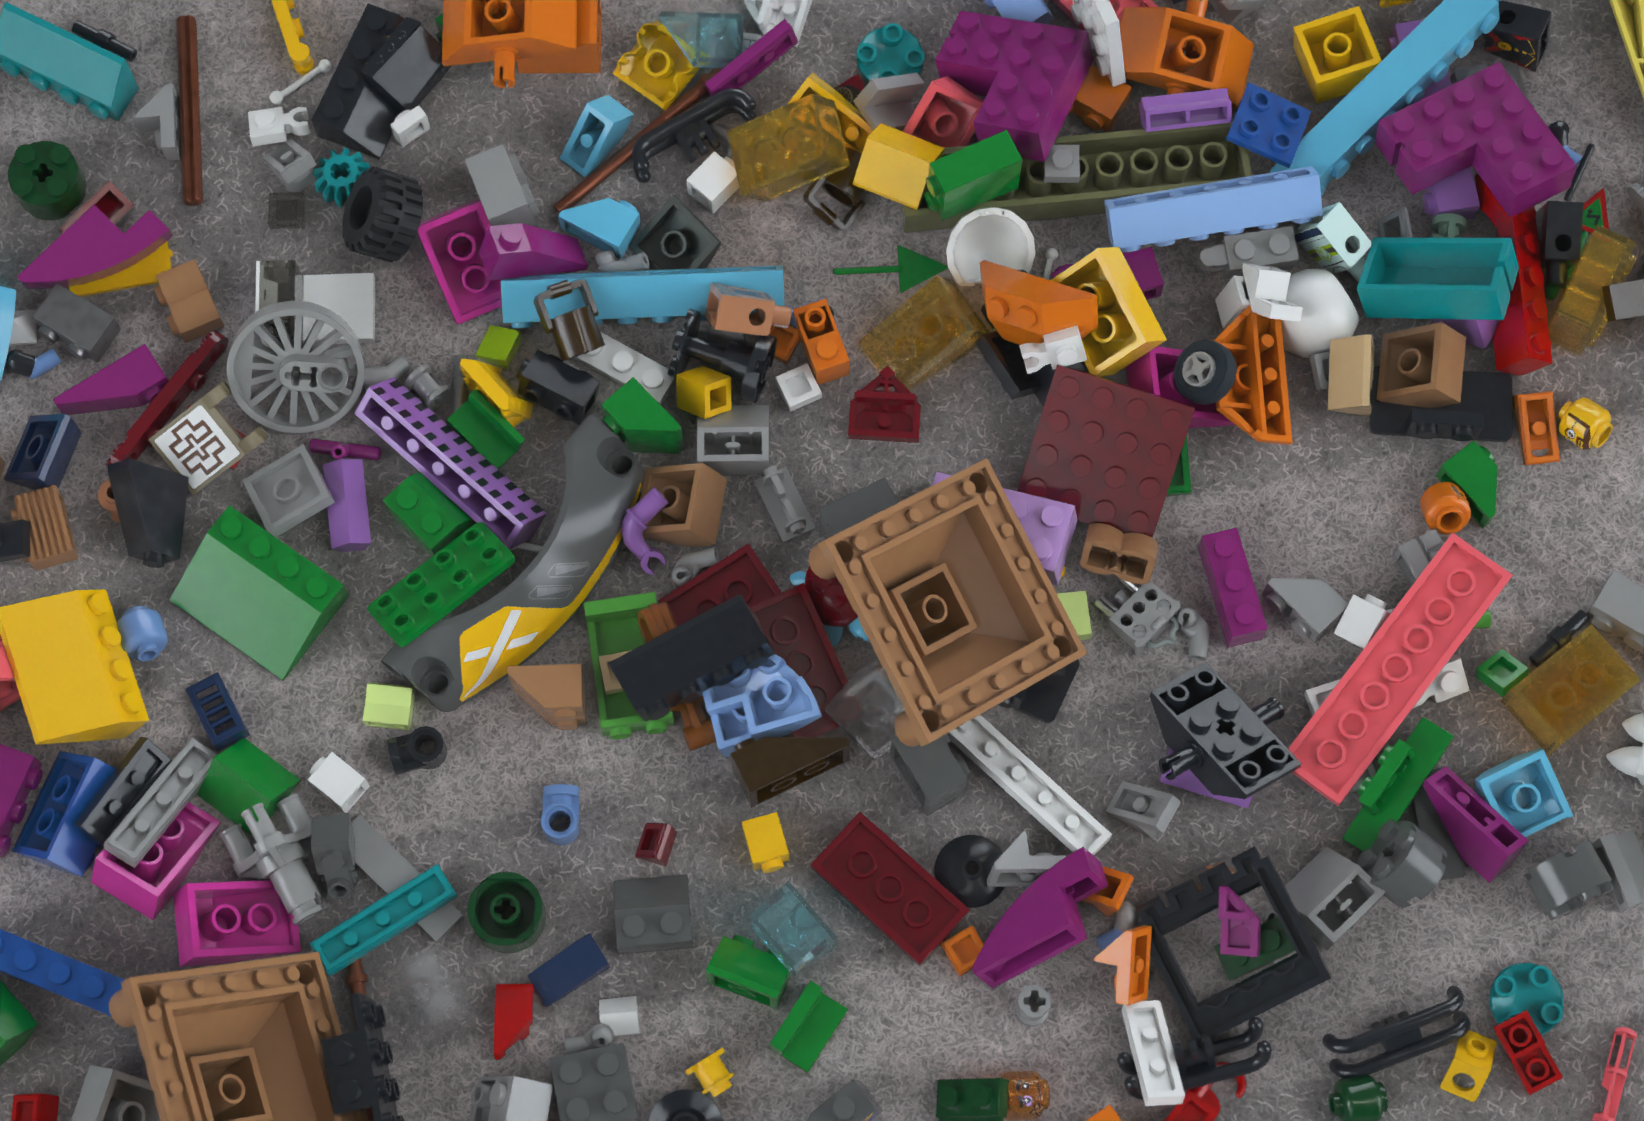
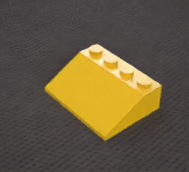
M106 589L75 590L0 607V635L36 745L123 739L150 721L128 654L122 648L121 635L118 631L117 621Z

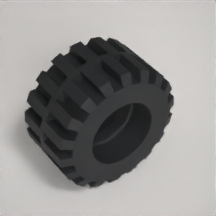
M372 166L367 171H364L354 183L344 208L342 235L343 239H345L346 247L350 251L391 263L398 261L402 255H405L416 237L422 218L423 196L418 181L379 167Z

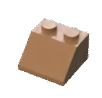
M1442 322L1383 334L1377 400L1424 408H1436L1460 403L1466 337Z
M704 463L646 468L640 500L655 487L669 503L646 524L648 528L643 530V537L683 547L715 545L727 478Z
M582 664L507 666V674L514 692L550 725H557L559 730H576L579 728V724H587V682Z

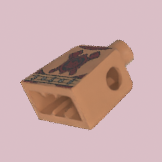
M711 282L704 317L716 330L768 336L771 326L789 327L791 307L775 305L774 299L765 292ZM757 309L753 315H750L752 310Z

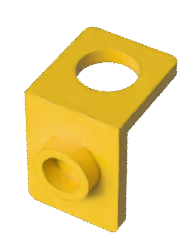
M1469 1030L1463 1038L1457 1041L1453 1060L1441 1081L1440 1088L1475 1102L1490 1074L1497 1045L1496 1041ZM1459 1073L1468 1074L1474 1079L1475 1084L1469 1088H1462L1455 1084L1453 1077Z

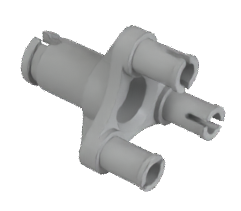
M298 793L290 795L276 804L292 831L290 834L284 835L281 831H276L263 803L252 806L259 819L258 822L249 808L241 813L242 818L246 821L256 840L254 844L255 852L245 836L241 824L234 825L219 834L235 862L232 864V867L237 876L259 879L270 878L288 914L293 915L294 919L292 921L295 926L316 917L327 909L326 904L321 903V895L303 862L311 850L312 821L300 801Z

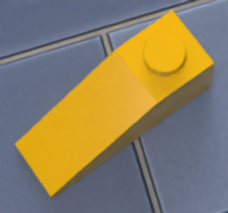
M813 72L787 103L842 148H851L862 154L867 137L873 132L862 114L839 92Z

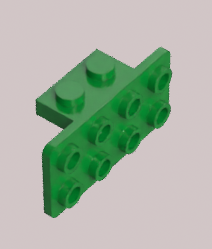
M478 522L369 604L367 609L399 647H405L513 565L515 557L483 522Z

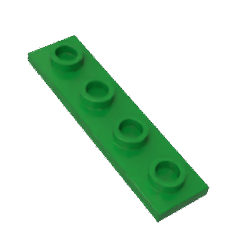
M1422 717L1406 742L1398 739L1394 747L1388 745L1379 758L1378 764L1381 765L1374 777L1367 776L1358 790L1360 795L1358 801L1362 808L1342 839L1364 852L1378 838V831L1386 821L1394 820L1398 823L1425 780L1429 777L1455 738L1454 735Z

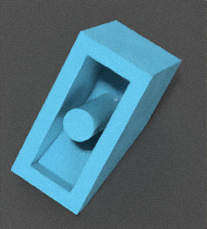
M609 95L588 102L559 159L587 178L621 141L634 114Z
M611 198L565 209L558 215L560 229L603 251H613L618 259L623 257L629 247L628 245L641 227L640 214L633 205L622 200L618 203Z

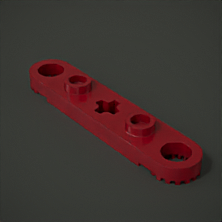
M213 330L205 336L206 340L202 339L203 345L199 344V349L196 350V353L192 352L129 429L126 433L127 439L117 445L118 450L113 449L115 454H110L106 464L107 468L110 464L129 458L137 460L148 445L152 447L148 439L164 427L192 391L197 392L203 387L208 377L206 373L228 345L227 337Z

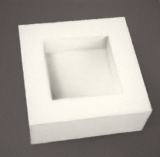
M419 105L412 110L401 112L394 122L390 124L394 137L402 148L430 129L427 115Z
M807 363L775 377V382L790 412L822 398V392Z

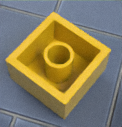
M1359 6L1293 27V47L1316 104L1348 94L1382 61Z

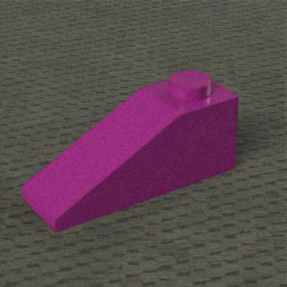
M523 223L488 226L479 251L489 280L581 271L588 268L577 238Z
M143 344L58 395L53 401L62 414L67 415L142 407L147 403L151 404L169 380L146 344Z
M1447 766L1433 774L1423 783L1424 789L1464 861L1488 883L1510 868L1528 843V839Z

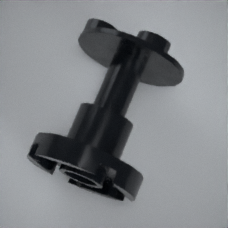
M690 308L684 320L683 328H685V331L678 330L672 344V350L678 352L677 356H673L670 362L668 376L676 378V374L684 372L690 357L720 366V373L743 381L740 395L741 400L757 403L766 384L764 379L768 368L772 367L777 338L770 334L768 336L760 335L753 348L732 340L727 346L697 337L701 313Z

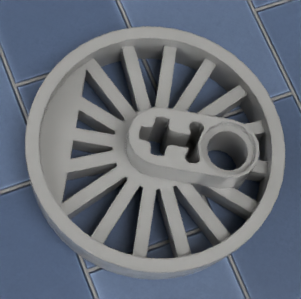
M284 301L260 309L251 315L239 328L228 355L227 379L234 399L241 409L253 420L276 431L308 433L321 430L336 423L351 410L358 400L363 387L364 360L359 341L352 328L335 312L311 302ZM283 316H295L294 347L283 322ZM303 316L315 318L316 321L301 347ZM273 319L282 343L263 323ZM324 323L334 328L313 345ZM254 331L269 347L254 341ZM342 336L348 342L347 345L326 350ZM253 353L261 357H253ZM354 355L356 364L348 363L346 357ZM297 366L300 369L299 371H292V367ZM334 367L339 369L340 373L329 375L324 370ZM252 369L260 370L252 373ZM348 375L355 376L353 384L347 383ZM268 381L251 395L252 385ZM280 386L269 409L258 404ZM290 389V416L277 414L281 403ZM298 391H301L310 416H297ZM311 392H314L329 409L319 413ZM341 392L345 396L338 402L330 393Z

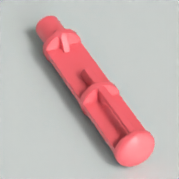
M1617 1027L1614 1031L1601 1084L1608 1091L1604 1111L1594 1113L1593 1121H1616L1637 1038V1033L1630 1028ZM1616 1035L1622 1036L1615 1066L1609 1065ZM1627 1038L1633 1039L1626 1069L1620 1068Z

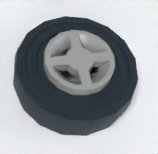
M1200 340L1194 342L1182 351L1176 361L1174 369L1175 385L1179 393L1193 403L1208 405L1218 402L1228 394L1234 385L1237 373L1236 360L1229 349L1216 341Z

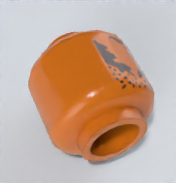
M1438 482L1424 491L1420 499V509L1428 527L1431 530L1436 529L1439 534L1449 535L1461 531L1471 518L1469 502L1464 492L1455 483Z

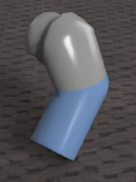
M1123 901L1119 911L1115 913L1114 928L1096 937V941L1102 951L1126 930L1136 928L1135 924L1138 923L1139 915L1136 907L1132 906L1130 902Z

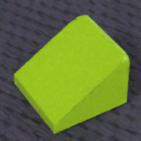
M490 325L475 356L508 370L522 341L521 333L514 329Z

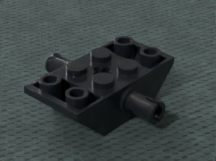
M1207 662L1150 693V699L1165 743L1173 751L1172 754L1161 758L1158 763L1162 774L1171 770L1165 777L1168 780H1173L1190 769L1212 795L1246 799L1301 766V762L1267 727L1270 723L1284 716V708L1280 702L1271 707L1278 699L1270 697L1265 702L1250 709Z

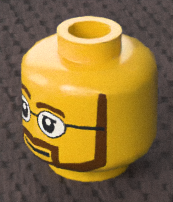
M1581 397L1574 402H1566L1558 413V419L1561 420L1559 425L1560 435L1583 450L1601 447L1613 430L1610 412L1587 397Z

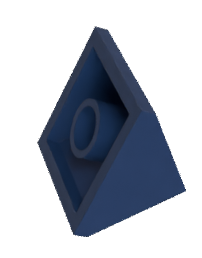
M67 414L30 416L4 480L33 490L51 485H56L59 489L82 433L73 419Z

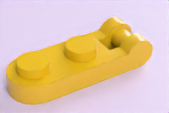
M271 0L294 69L298 74L306 75L314 69L315 65L310 49L306 44L299 41V39L305 37L299 17L292 19L289 11L296 8L294 1Z

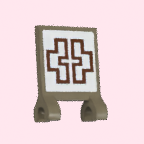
M225 380L148 439L174 473L189 477L188 490L193 496L269 437L260 425L245 438H242L217 408V404L231 394L230 387Z

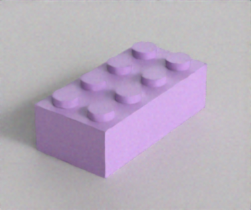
M936 472L932 486L951 475ZM1003 488L1051 584L1058 586L1078 521L1075 505Z

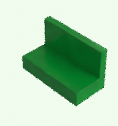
M476 389L469 394L467 401L449 416L445 422L498 470L521 449L525 441L516 429Z
M810 980L769 1043L770 1049L808 1073L848 1009L825 995L823 988Z

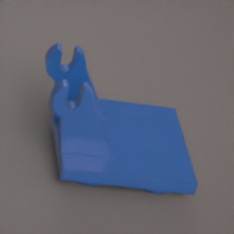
M1248 83L1226 140L1289 168L1311 111L1254 84Z

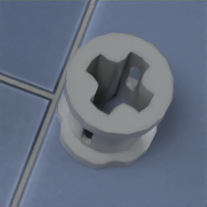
M424 364L410 374L405 385L409 390H415L425 401V405L433 411L450 397L451 388L448 385L443 386L432 374V367L429 364Z
M1027 986L1020 992L1016 1003L1015 1012L1018 1020L1030 1027L1042 1024L1046 1020L1051 1007L1050 994L1042 986ZM1029 999L1036 1000V1005L1039 1006L1037 1012L1031 1011L1030 1005H1028Z

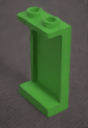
M655 592L583 602L599 707L600 727L602 735H610V739L613 740L631 737V732L646 730L647 734H659L668 730L667 726L675 725L672 710L663 718L645 722L635 711L624 691L606 695L599 662L600 656L634 650L645 644L639 628L637 614L638 611L648 608V605L657 604Z

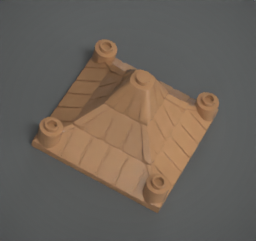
M987 458L815 545L809 553V564L815 575L827 580L837 577L839 583L842 584L844 593L854 612H856L869 641H871L883 669L886 670L888 678L905 710L897 716L894 729L898 739L906 746L915 747L920 745L922 747L1087 654Z
M319 952L129 977L121 982L122 989L116 992L110 999L109 1012L114 1021L123 1027L132 1028L135 1026L137 1028V1036L143 1058L146 1061V1070L155 1095V1103L160 1121H368L365 1110L342 1116L334 1114L321 1040L342 1035V1030Z

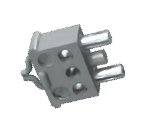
M1119 578V581L1134 593L1130 597L1122 589L1117 592L1114 599L1121 605L1119 609L1104 596L1096 600L1095 606L1109 617V627L1134 649L1136 656L1142 655L1149 647L1156 649L1164 644L1172 646L1178 640L1175 637V632L1179 626L1177 615L1181 609V602L1179 600H1172L1152 581L1146 584H1134ZM1147 598H1153L1155 600L1149 601L1147 600ZM1141 610L1142 613H1136L1134 611ZM1126 622V623H1129V624H1131V625H1129V626H1124L1123 623ZM1173 623V627L1170 630L1169 634L1170 639H1162L1159 642L1154 643L1155 640Z

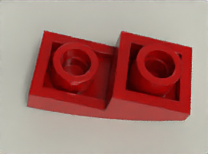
M1527 1010L1493 1027L1528 1095L1563 1078Z

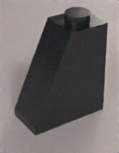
M130 458L108 465V476L128 555L143 560V565L153 568H161L167 562L180 559L189 477Z

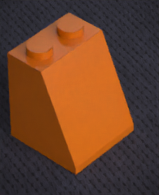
M577 0V52L516 58L515 62H517L519 73H601L602 8L600 0Z

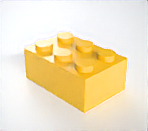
M1119 247L1097 248L1051 279V281L1097 295L1098 327L1082 339L1087 357L1084 363L1090 374L1097 376L1114 375L1167 340Z

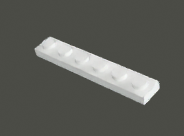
M981 715L947 733L953 744L1072 852L1084 846L1094 856L1111 839L1112 834Z

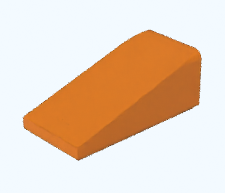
M1553 391L1512 396L1524 465L1560 462ZM1549 449L1548 453L1541 457L1531 453L1533 450Z

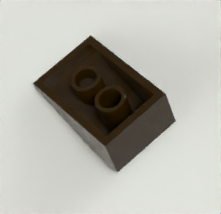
M763 737L757 741L754 738H749L738 743L734 747L735 751L730 753L732 770L752 808L849 761L850 743L845 737Z

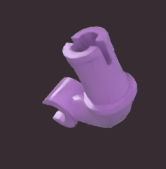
M655 487L632 509L629 507L626 509L627 513L622 521L621 530L624 544L639 559L644 572L655 575V573L647 565L649 557L660 559L664 565L665 559L659 549L647 545L642 532L648 528L646 524L669 503Z

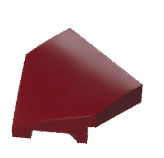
M889 366L880 371L879 375L863 389L857 390L854 393V398L850 401L848 439L919 443L921 405L918 403V397L904 386Z

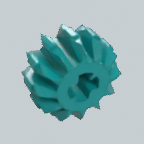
M346 147L341 155H337L336 151L331 149L329 152L330 159L319 157L320 168H316L313 171V176L317 180L314 184L316 191L323 193V200L327 204L335 200L339 208L343 206L345 199L348 198L356 180L359 179L364 171L370 168L369 163L363 162L362 154L357 152L351 155L350 150Z

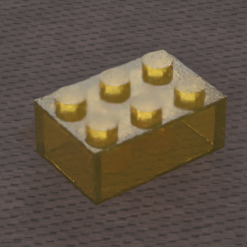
M813 93L727 131L739 187L743 197L766 202L850 166L835 101Z
M1596 225L1580 252V259L1575 263L1567 285L1564 287L1548 322L1551 343L1578 355L1582 354L1586 346L1593 348L1599 335L1603 333L1608 323L1602 287L1623 283L1625 277L1629 275L1637 258L1631 254L1636 241Z
M1591 624L1510 689L1501 702L1541 748L1551 756L1626 695L1641 679Z

